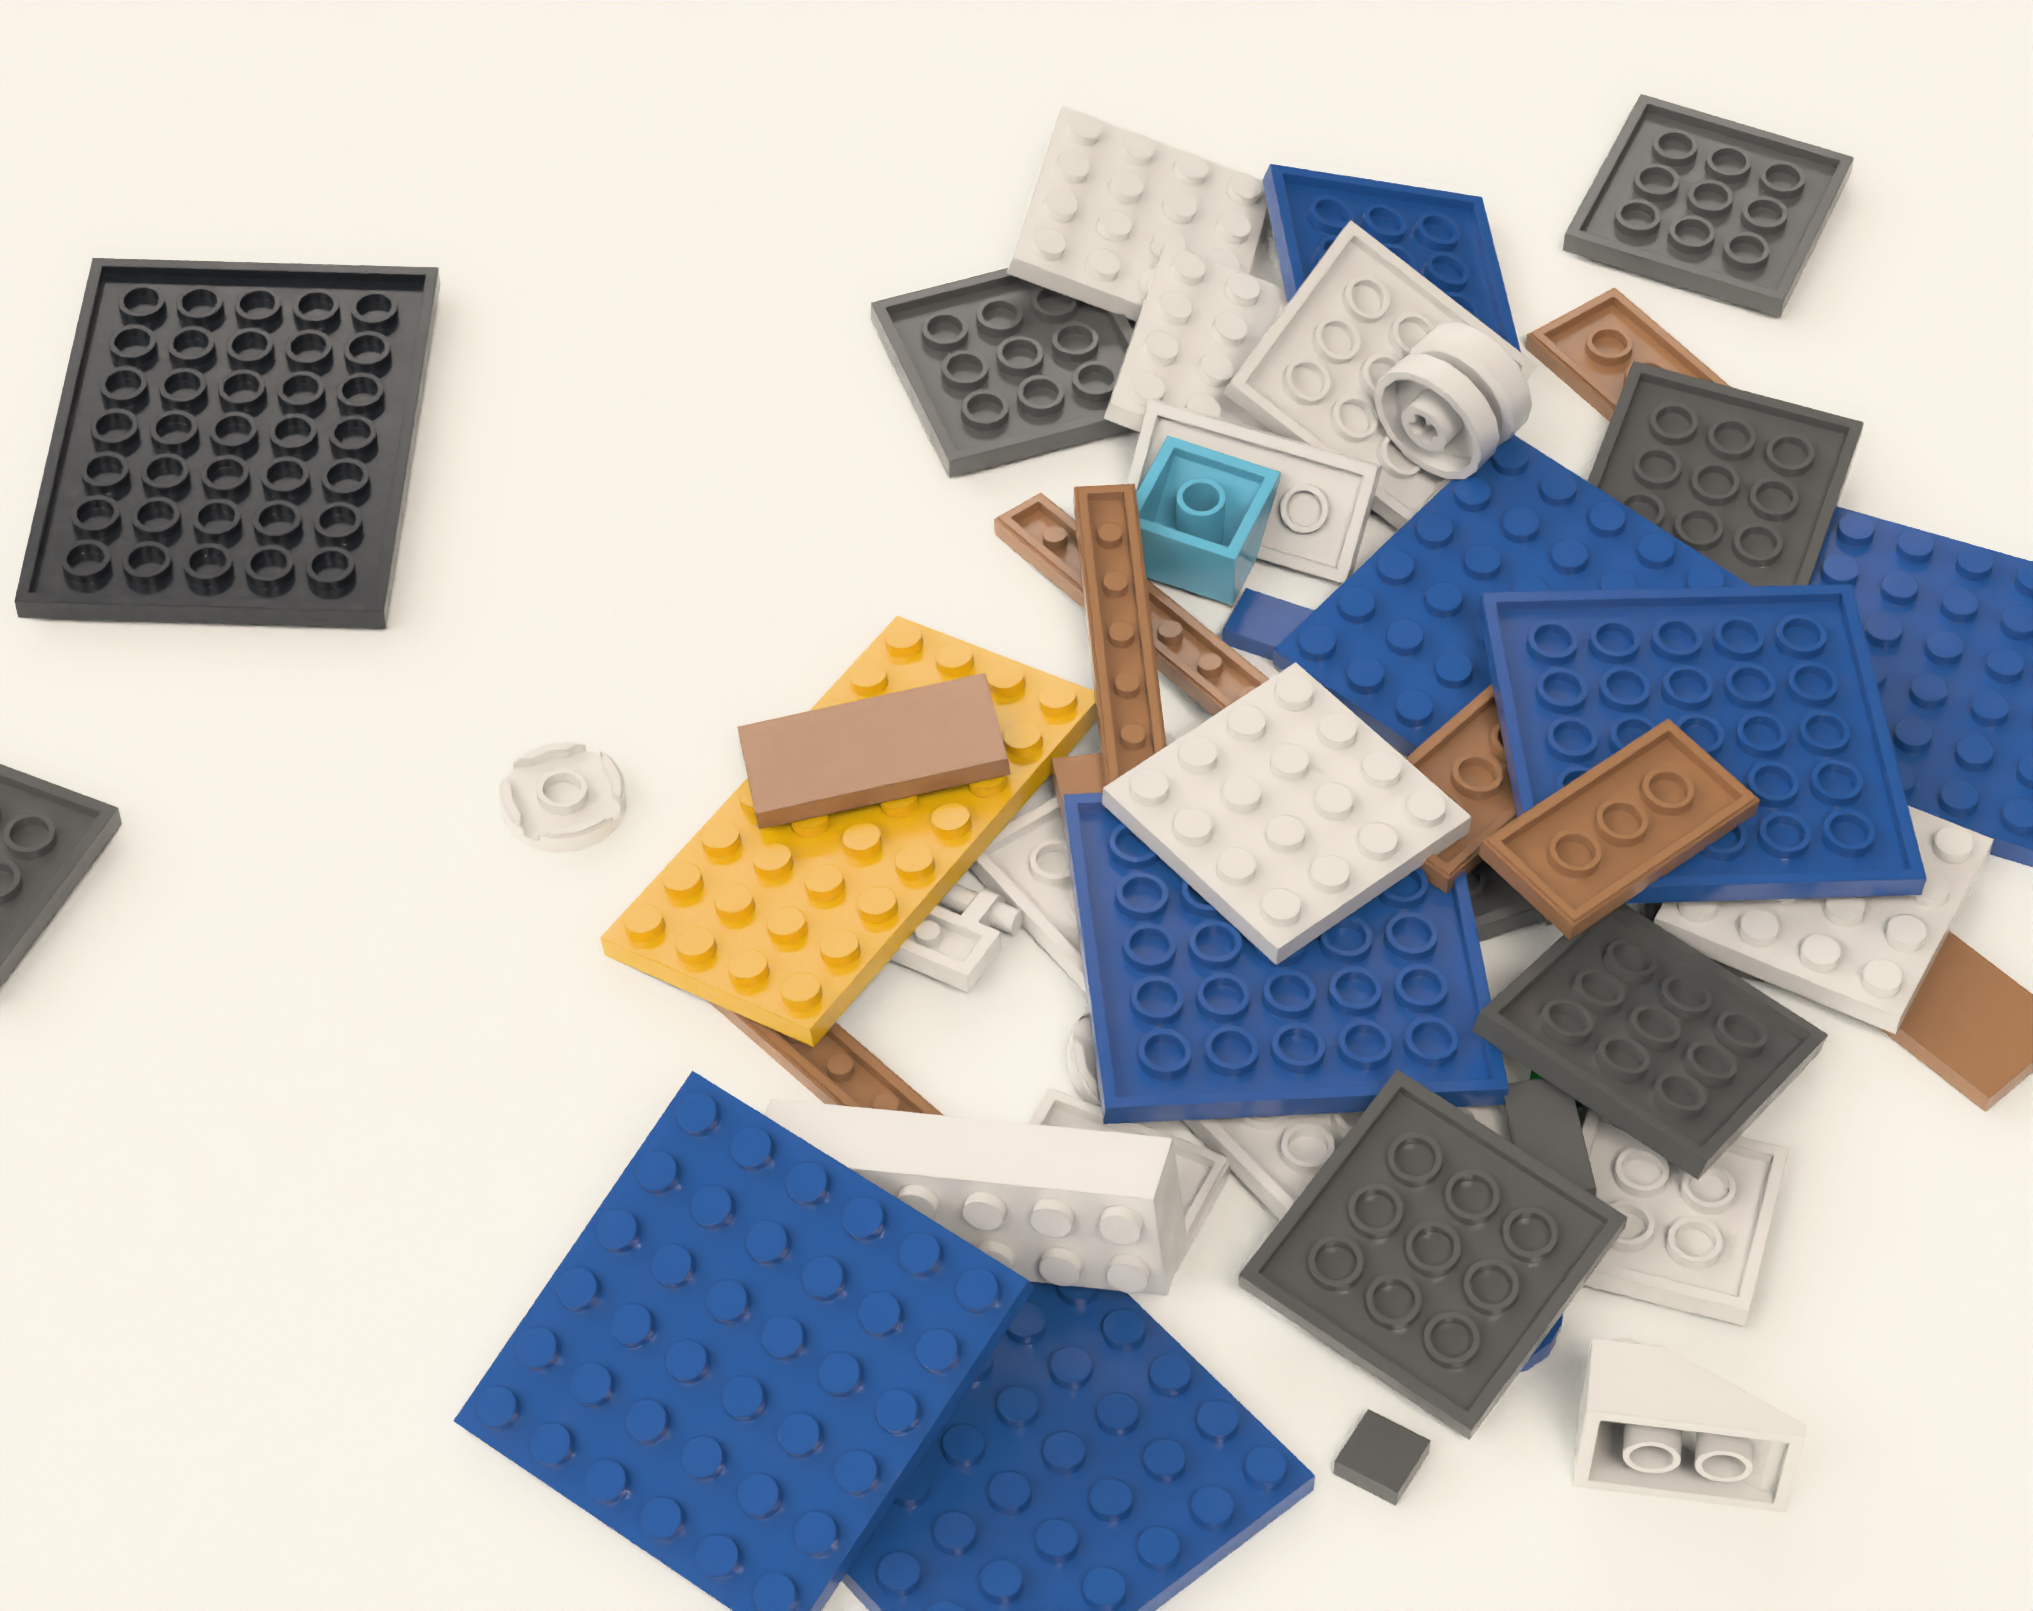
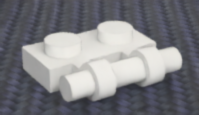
M955 884L890 960L969 993L1002 949L1001 932L994 928L996 927L1013 935L1016 934L1023 923L1022 910L1005 904L1004 896L986 888L978 893ZM944 907H948L952 910L962 913V915L947 910Z

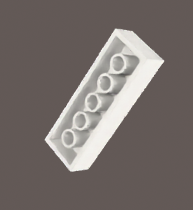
M771 1099L764 1114L765 1116L1029 1281L1050 1283L1058 1286L1115 1290L1125 1293L1168 1296L1187 1236L1173 1138Z

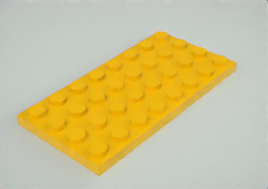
M896 616L810 710L985 673L1008 756L1011 774L763 829L758 828L747 778L600 937L604 954L815 1047L900 949V946L913 934L915 929L926 919L930 912L1051 775L1052 758L1066 757L1097 722L1094 691L903 617Z

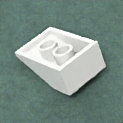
M1592 1338L1577 1417L1572 1487L1786 1513L1806 1439V1424L1665 1346L1642 1344L1631 1338H1615L1612 1340Z

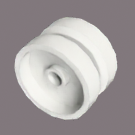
M1460 322L1440 323L1430 330L1411 349L1409 355L1397 362L1378 380L1374 393L1377 416L1389 438L1414 463L1425 471L1445 479H1466L1475 473L1495 454L1496 448L1510 439L1528 421L1532 408L1529 385L1515 360L1498 342L1484 332Z

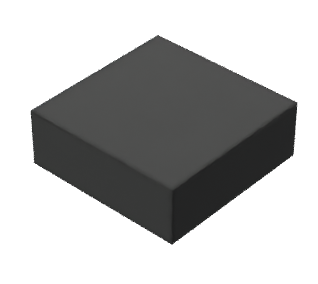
M1368 1409L1336 1458L1333 1474L1396 1506L1428 1456L1431 1440Z

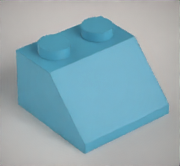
M1167 436L1136 493L1146 577L1233 606L1256 562L1280 483L1281 472Z

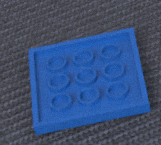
M1269 164L1262 182L1287 303L1295 295L1342 229L1352 220L1521 352L1481 196Z

